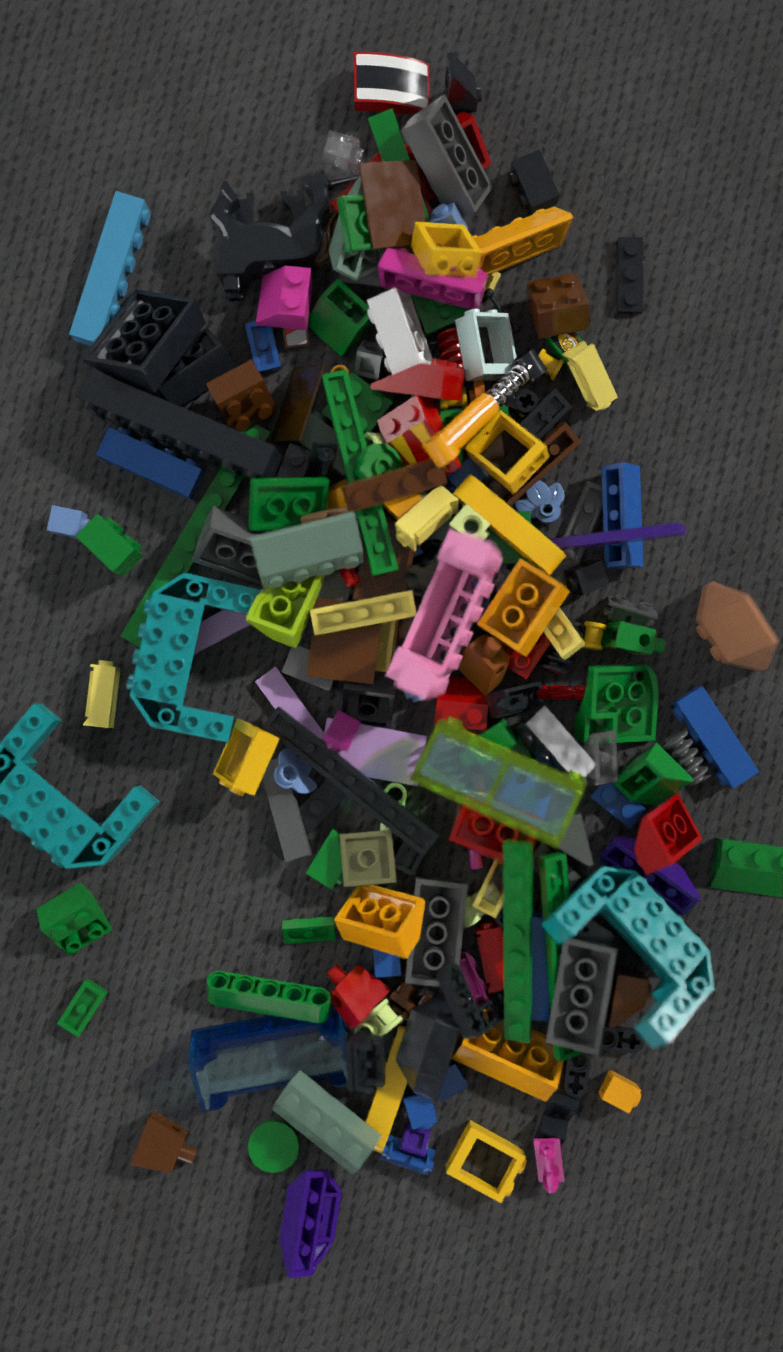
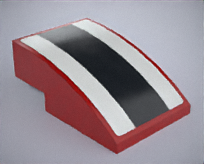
M354 52L355 111H380L382 113L393 109L394 114H417L430 104L429 64L417 59L394 54Z

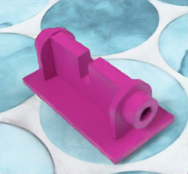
M461 951L459 967L463 972L475 1003H478L477 999L489 1000L486 995V984L475 970L477 965L474 958L468 952Z
M560 1138L534 1139L538 1181L543 1182V1187L548 1193H554L559 1186V1182H564Z

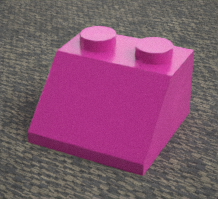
M284 266L263 276L256 325L307 330L313 290L311 268Z

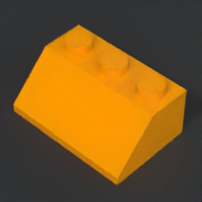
M520 558L477 625L527 657L570 591L561 583Z
M359 885L350 895L334 921L343 940L407 959L420 939L425 900L375 885Z

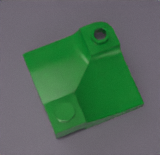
M643 663L589 666L583 702L579 712L575 713L574 738L582 742L607 741L610 743L655 741L658 683L652 668ZM639 672L640 676L636 679V674Z

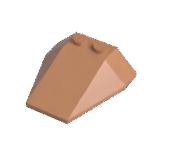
M714 581L704 585L695 620L698 624L696 630L703 640L707 639L711 644L710 652L717 661L721 660L723 664L754 671L767 669L778 640L750 596Z

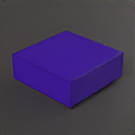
M406 1123L399 1151L424 1158L431 1131L427 1129L419 1130V1128L412 1129L411 1124Z

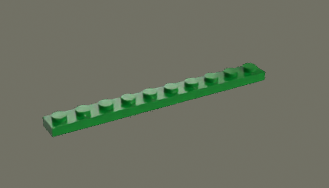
M257 424L242 431V433L263 442H267L271 435V432ZM221 466L122 632V638L139 648L141 647L142 639L138 638L140 624H146L148 613L143 612L146 598H151L154 591L181 574L190 572L195 563L192 562L194 550L209 512L213 506L226 510L246 476L241 475L238 478L226 472L227 469Z

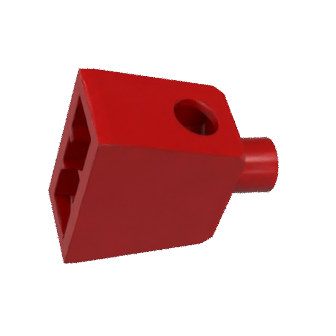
M336 964L326 974L337 985L330 992L331 1003L351 1030L358 1026L391 990L360 965H356L347 974Z

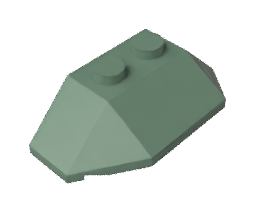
M360 176L348 195L363 194ZM339 214L329 248L330 258L335 271L356 281L378 270L379 262L386 249L346 253Z

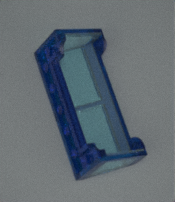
M333 1004L331 1005L329 1019L323 1023L271 1015L193 1029L191 1032L188 1066L202 1112L221 1109L227 1103L228 1096L286 1086L300 1070L313 1081L329 1078L332 1086L338 1088L347 1087L346 1041L349 1040L347 1027Z

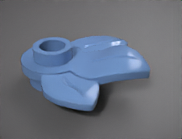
M539 480L526 491L527 498L515 502L517 511H530L531 519L537 518L544 524H551L560 517V504L563 502L565 495L562 486L558 482L548 488L544 482ZM549 507L552 509L551 513L543 512L545 508Z
M286 747L279 754V765L273 773L276 784L283 789L292 788L300 794L314 791L317 785L308 777L312 766L301 757H296V753L290 748Z

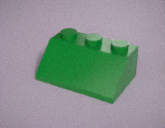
M716 837L710 888L783 897V846Z

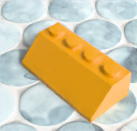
M554 206L546 210L539 209L531 216L517 218L501 228L497 226L486 234L472 236L482 252L478 268L488 273V276L562 246L573 220L572 214Z
M484 1009V1017L488 1022V1014ZM504 1019L480 1037L465 1039L460 1033L452 1056L453 1060L545 1102L558 1088L563 1061L560 1062L554 1058L553 1044L546 1043V1034L532 1029L530 1043L504 1039Z

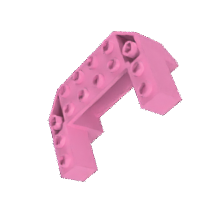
M449 530L437 557L440 560L408 635L403 646L398 647L386 676L396 680V686L424 699L438 697L439 694L443 695L449 683V676L454 669L457 670L462 662L463 656L460 653L463 646H468L474 632L470 631L473 623H478L484 611L481 605L484 598L489 599L495 584H492L495 573L498 572L503 558L500 557L501 551L493 544L465 532L461 534L454 530ZM474 581H479L476 589L474 590L472 588V583ZM464 604H468V608L464 614L461 608ZM458 628L455 637L451 635L452 629ZM447 651L448 653L445 657V660L443 661L441 659V653Z

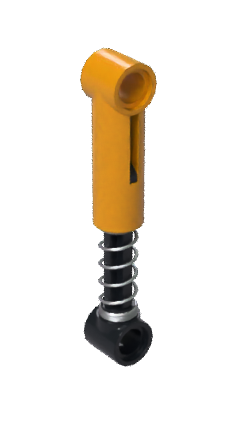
M533 347L527 349L512 361L513 368L506 373L505 377L499 380V383H496L487 393H481L443 430L433 435L423 444L424 449L438 468L446 465L459 454V449L499 412V404H504L507 397H512V392H517L518 386L533 382L547 370V367Z

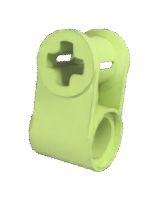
M385 999L355 1028V1034L358 1031L382 1036L388 1033L403 1018L394 1013L388 1005L389 1001Z

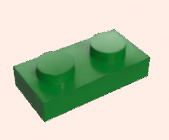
M321 916L282 921L285 944L336 940L334 917Z
M85 979L57 1024L79 1037L108 991L90 979Z

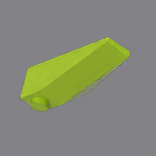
M319 574L301 582L292 581L284 583L278 588L268 587L265 591L262 590L256 596L245 618L246 621L272 640L297 648L311 616L310 610L314 608L326 575Z

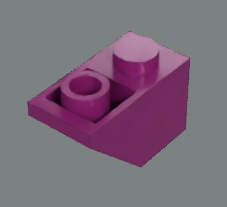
M338 709L324 734L323 740L327 741L326 747L337 753H340L341 749L347 752L361 725V721Z

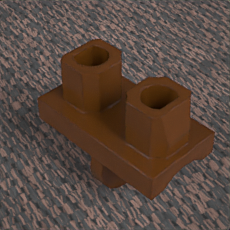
M405 979L397 988L393 987L389 992V997L404 1007L402 1009L396 1004L392 1007L394 1013L403 1018L398 1023L399 1026L404 1020L408 1022L409 1013H411L413 1008L432 999L431 996L424 993L418 1003L414 1002L410 997L417 987L414 984L405 983Z

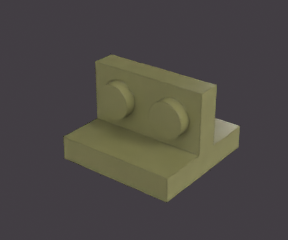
M391 830L340 834L344 887L397 882Z

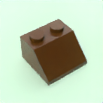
M620 966L615 967L606 1019L609 1027H617L644 1008L646 999H650L652 985L649 984L650 980L640 970Z

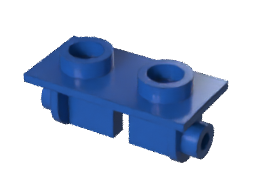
M389 1134L379 1159L425 1175L432 1171L435 1149L427 1147L424 1158L399 1151L402 1138Z

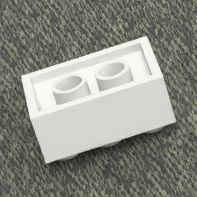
M393 288L367 300L369 305L368 316L371 322L376 325L378 331L376 339L379 346L384 349L386 355L384 362L389 373L393 375L420 363L431 364V359L433 358L411 295Z

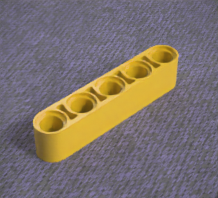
M469 474L453 492V495L461 505L465 506L467 504L490 524L489 528L546 575L550 576L566 557L559 547L474 476Z
M402 1025L397 1026L398 1031L389 1049L387 1063L385 1062L386 1084L383 1087H376L371 1109L368 1111L364 1121L382 1135L373 1151L381 1154L385 1148L407 1085V1080L395 1060L406 1028Z

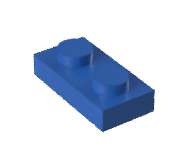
M256 321L245 323L253 361L259 373L263 374L281 370L272 327L256 325Z
M604 777L589 796L630 829L646 810L641 804L631 802L607 777Z

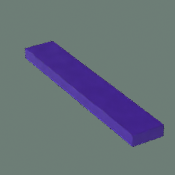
M677 522L549 540L562 551L686 536V528L683 524Z

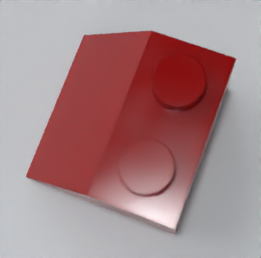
M449 676V683L443 695L439 694L436 697L434 725L486 731L488 714L486 696L468 678Z

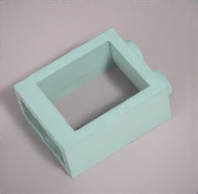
M471 309L464 312L465 316L456 319L455 323L464 370H466V381H498L499 378L505 377L506 373L511 371L513 368L512 361L516 358L508 313H498L495 309L480 312L479 309ZM478 327L488 328L494 364H485Z

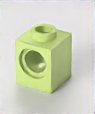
M467 504L450 522L448 527L461 534L462 532L467 533L464 529V524L472 521L477 524L478 531L470 535L485 540L490 534L487 531L490 524Z

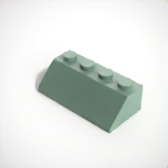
M354 511L250 538L263 589L268 587L278 588L284 583L292 581L301 582L319 574L328 575L334 572V570L342 568L352 569L364 563L363 549Z
M301 1070L285 1087L272 1109L352 1175L358 1171L382 1136Z

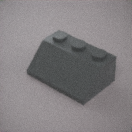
M213 506L203 524L192 562L262 585L250 538L279 530L250 531L248 528V518Z

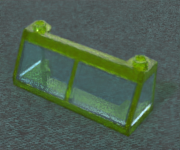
M448 716L447 719H439L411 775L410 781L558 848L588 781L583 780L584 775L569 769L568 773L557 771L471 733L461 726L463 722L457 718Z

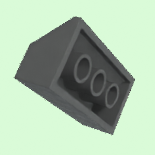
M443 95L411 117L401 129L406 144L411 148L418 166L423 170L428 179L430 188L435 192L440 203L448 205L455 202L462 217H466L476 213L493 186L446 96Z
M415 876L413 896L423 898L425 900L420 939L407 958L405 983L441 987L437 978L439 968L452 963L460 965L467 883L440 877Z
M570 938L563 943L546 1043L599 1055L603 1042L619 945L580 938Z

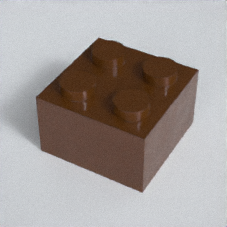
M577 273L563 274L562 276L538 279L537 281L527 283L528 310L539 339L589 329L590 303Z
M252 359L206 383L229 427L239 432L278 412L265 382Z

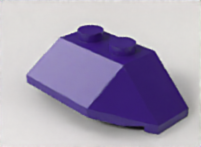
M615 837L600 853L599 857L603 867L636 871L677 915L685 916L700 901L701 897L684 869L677 863L646 875L644 869L638 864L636 854L634 853L637 838Z
M327 1169L304 1171L288 1186L279 1239L287 1276L290 1279L313 1276L317 1269L316 1266L323 1260L334 1243L342 1190Z

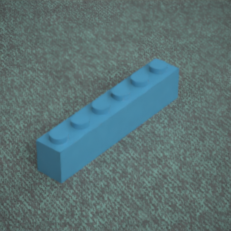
M115 191L69 333L76 342L91 346L120 310L118 303L120 297H124L127 292L128 282L126 278L128 272L132 273L135 267V251L142 246L143 234L141 232L143 226H147L150 221L151 212L144 199Z

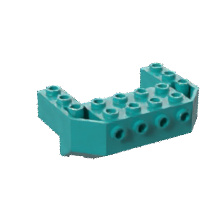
M183 573L154 591L151 598H146L143 612L148 613L146 624H140L138 638L142 639L140 649L135 648L132 663L137 664L135 674H129L126 689L131 690V698L151 727L224 742L229 741L234 717L183 706L186 686L204 606L247 615L261 590Z
M34 703L0 743V817L3 818L5 816L12 822L11 827L20 834L25 833L32 839L30 842L34 847L48 852L51 855L50 859L59 867L75 868L104 865L112 861L129 843L130 837L160 801L141 785L136 786L106 821L97 824L32 770L38 763L32 757L33 754L62 721L45 705Z
M601 867L569 893V897L541 925L560 945L573 937L589 919L600 913L661 979L660 983L651 993V996L657 1002L634 1027L654 1049L670 1042L714 989L710 951L703 944L702 940L694 935L684 924V921L670 909L665 900L658 896L648 885L647 881L636 871Z

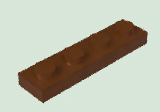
M431 458L341 486L346 509L348 512H353L446 484L447 481L444 466L438 468Z

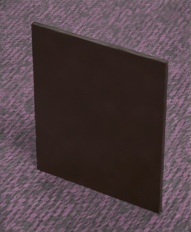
M322 363L293 369L271 436V442L301 441L326 364Z

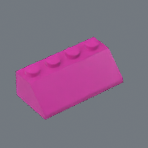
M399 247L394 249L387 248L378 265L380 287L387 289L397 288L408 294L469 310L480 308L488 274L478 268L476 277L426 275L416 255Z

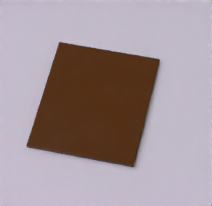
M416 160L359 163L372 249L411 245L415 222H426Z
M317 598L316 609L348 603V601ZM381 623L315 635L313 629L307 676L373 684Z

